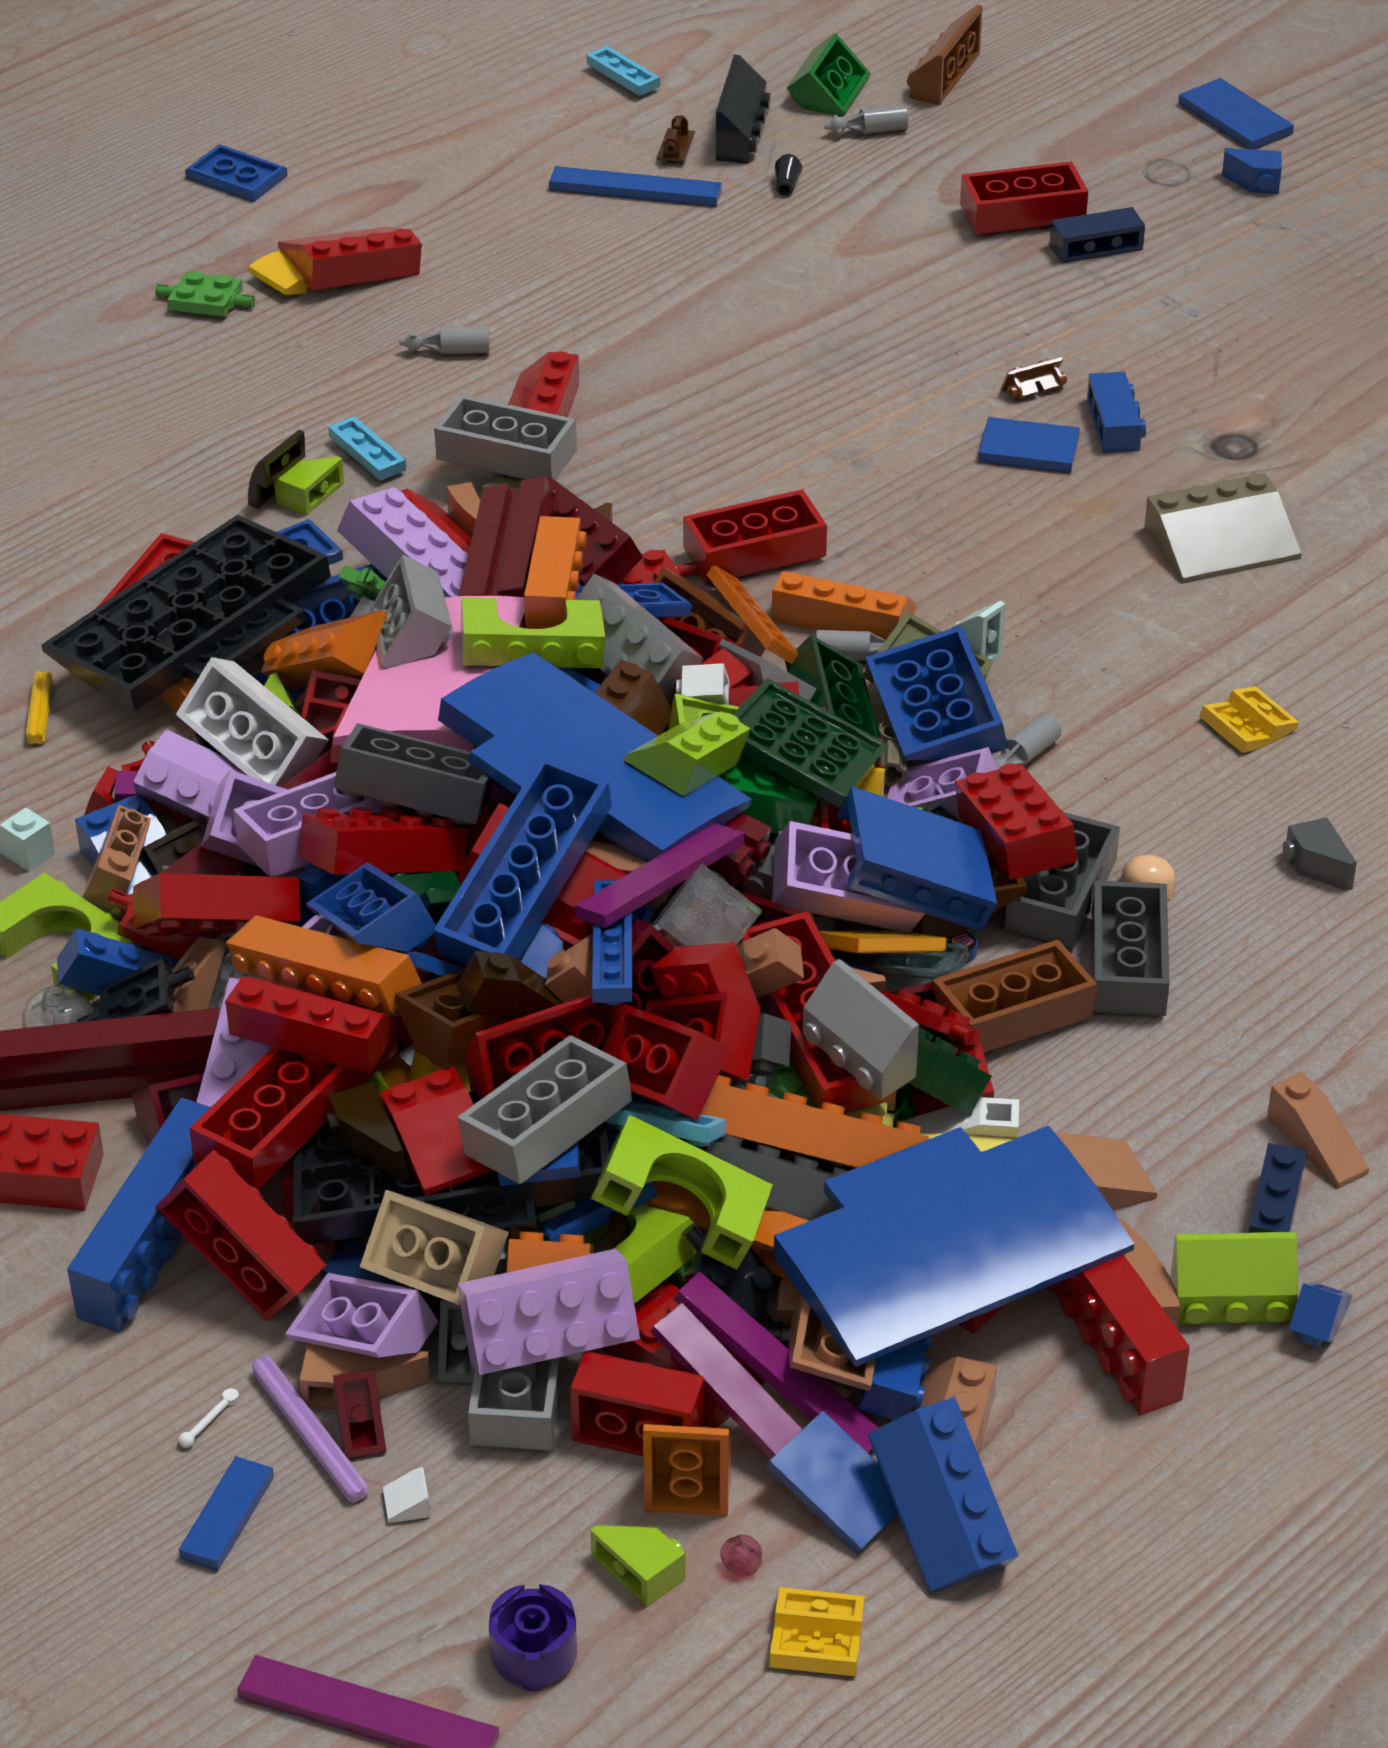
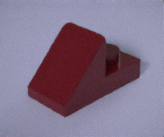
M374 1369L332 1375L338 1409L337 1418L345 1456L352 1458L387 1452Z

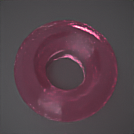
M740 1534L731 1537L721 1547V1560L732 1573L739 1576H751L760 1568L762 1549L759 1543L751 1536Z

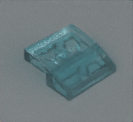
M946 943V949L943 952L881 953L873 966L874 973L935 979L959 971L969 958L968 946L966 944Z

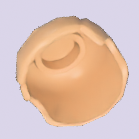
M1152 854L1139 855L1125 863L1122 870V882L1167 884L1168 901L1174 894L1175 872L1174 868L1162 857Z

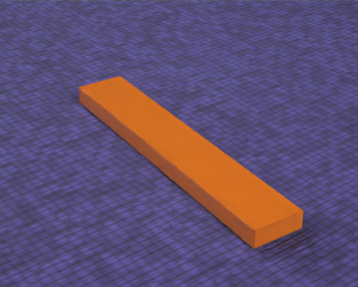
M712 565L706 575L762 645L770 652L793 664L798 657V652L737 578Z

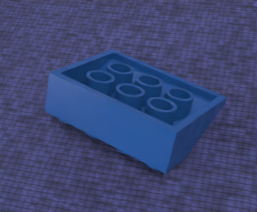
M962 625L865 657L905 760H941L986 747L989 748L991 754L1008 749L1003 722Z

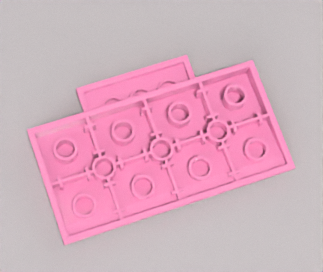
M444 597L453 632L447 644L444 646L440 645L435 655L387 669L381 666L378 649H376L333 737L334 745L343 746L356 724L360 723L469 752L477 748L438 721L442 697L478 676L499 667L463 665L460 633L461 597L496 598L497 613L500 619L510 625L526 628L524 597Z

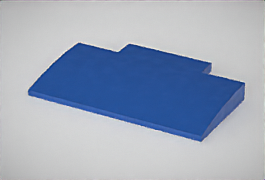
M536 653L525 655L496 667L441 698L438 721L477 747L471 751L469 763L516 796L542 755L609 781L612 807L597 831L643 861L649 862L714 823L723 826L751 805L752 799L718 776L682 796L624 761L627 753L656 738L658 735Z
M1049 1125L983 1152L980 1151L966 1132L959 1127L825 1180L824 1193L837 1210L774 1235L773 1257L856 1367L1134 1250V1242L1094 1182Z

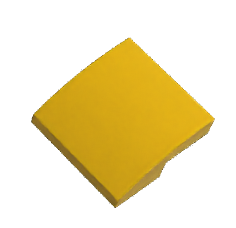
M281 250L265 255L248 266L247 272L284 295L307 293L308 286L304 282L303 276Z
M1256 686L1232 690L1228 701L1203 705L1199 715L1202 720L1241 753L1257 750L1280 740L1294 731L1299 724L1294 717Z
M779 1587L769 1668L856 1677L865 1596Z

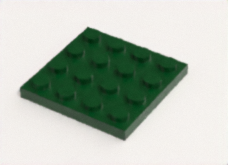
M769 678L732 714L742 724L751 728L742 754L753 759L761 768L772 770L785 777L793 786L805 788L816 794L822 802L839 808L842 807L851 786L858 788L884 757L889 746Z

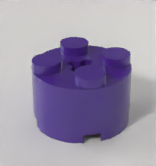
M539 1584V1589H525V1585H520L508 1589L495 1600L490 1611L489 1641L491 1661L498 1673L510 1682L522 1685L524 1689L535 1692L542 1690L546 1684L560 1679L571 1669L577 1658L576 1617L572 1602L563 1592L549 1585Z

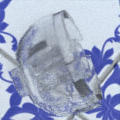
M65 985L45 987L34 993L27 1001L22 1014V1028L77 1023L78 1018L94 1012L91 1001L78 989Z

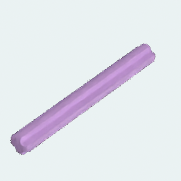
M264 1355L262 1358L255 1360L252 1363L253 1375L347 1500L351 1503H356L360 1499H364L368 1495L367 1483L273 1359Z

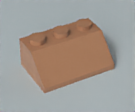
M955 1357L928 1369L924 1380L920 1381L919 1384L925 1386V1394L920 1408L954 1396L956 1397L978 1455L995 1397L997 1365Z

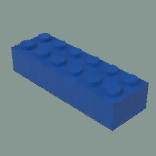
M543 755L541 756L434 928L438 954L466 966L474 951L499 952L511 955L519 961L611 809L609 781Z
M180 1098L68 1266L67 1272L78 1319L120 1333L127 1320L133 1319L136 1315L139 1302L145 1292L154 1287L158 1278V1272L165 1261L171 1260L174 1256L177 1243L182 1234L155 1206L198 1165V1163L193 1161L189 1128L210 1108L209 1106Z

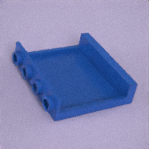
M851 786L842 807L836 814L838 818L850 821L857 863L847 879L848 887L982 931L997 905V899L981 830Z

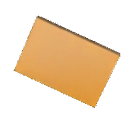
M819 931L829 949L853 953L943 952L946 949L945 937L913 932Z

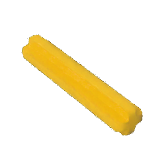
M37 671L34 674L26 727L27 742L31 745L34 743L41 745L45 741L53 685L52 674L49 671Z

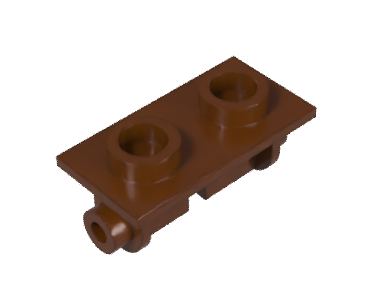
M677 115L672 119L671 128H668L657 160H665L669 163L685 162L695 131L688 130V120L685 116Z

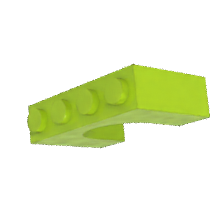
M461 597L460 633L463 665L501 666L525 655L536 653L555 667H604L605 631L600 600H565V618L562 624L545 629H527L510 625L500 619L497 613L496 598Z
M45 872L0 901V954L5 958H9L41 936L55 932L73 933L76 928L91 933H98L123 943H131L136 947L143 948V945L117 935L120 922L112 914L103 912L94 906L90 900L82 898L69 889L64 882L57 881ZM57 962L51 965L55 992L77 1008H82L98 997V995L59 984Z
M629 1114L612 1146L591 1199L628 1216L644 1184L651 1181H667L678 1184L695 1194L708 1210L710 1227L701 1252L734 1269H738L754 1241L773 1184Z
M644 1204L632 1209L628 1214L630 1236L614 1249H617L627 1260L634 1303L638 1302L695 1256L696 1250L685 1236L682 1235V1232L689 1225L693 1224L690 1217ZM609 1222L582 1235L584 1236V1243L590 1244L591 1241H607Z

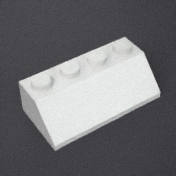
M211 657L176 713L181 720L245 774L278 787L314 762L328 742L324 735L237 663Z

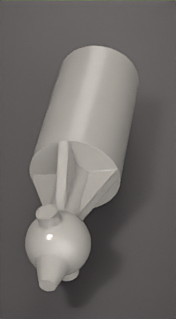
M904 104L861 109L859 113L846 120L834 115L830 122L824 124V129L831 130L838 135H842L845 128L860 131L863 135L907 130L908 113Z
M489 326L440 327V331L421 337L416 332H411L406 338L399 340V345L405 346L413 352L424 346L441 352V355L489 354Z
M817 630L816 638L856 661H866L865 657L876 654L886 641L870 633V631Z
M1046 713L1037 716L1007 740L1008 749L1002 750L1000 758H994L998 768L1010 763H1021L1025 766L1060 738L1061 727L1053 716Z

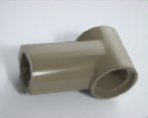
M890 720L883 721L879 725L878 733L880 739H883V742L889 745L882 758V768L886 769L884 786H890L906 781L907 760L903 756Z

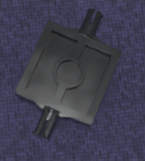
M160 958L101 987L100 1001L95 1011L82 1018H78L77 1022L173 1013L174 991L177 987L195 980L194 973L188 965L172 973V966L166 958Z
M696 1223L689 1225L682 1232V1235L694 1247L696 1254L693 1264L683 1276L687 1283L698 1272H701L760 1325L775 1323L765 1311V1306L768 1298L780 1282L750 1246L738 1269H734L702 1253L701 1249L706 1237L697 1227Z

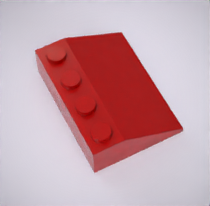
M385 226L278 242V248L303 276L304 282L310 290L420 274L422 243L411 229Z

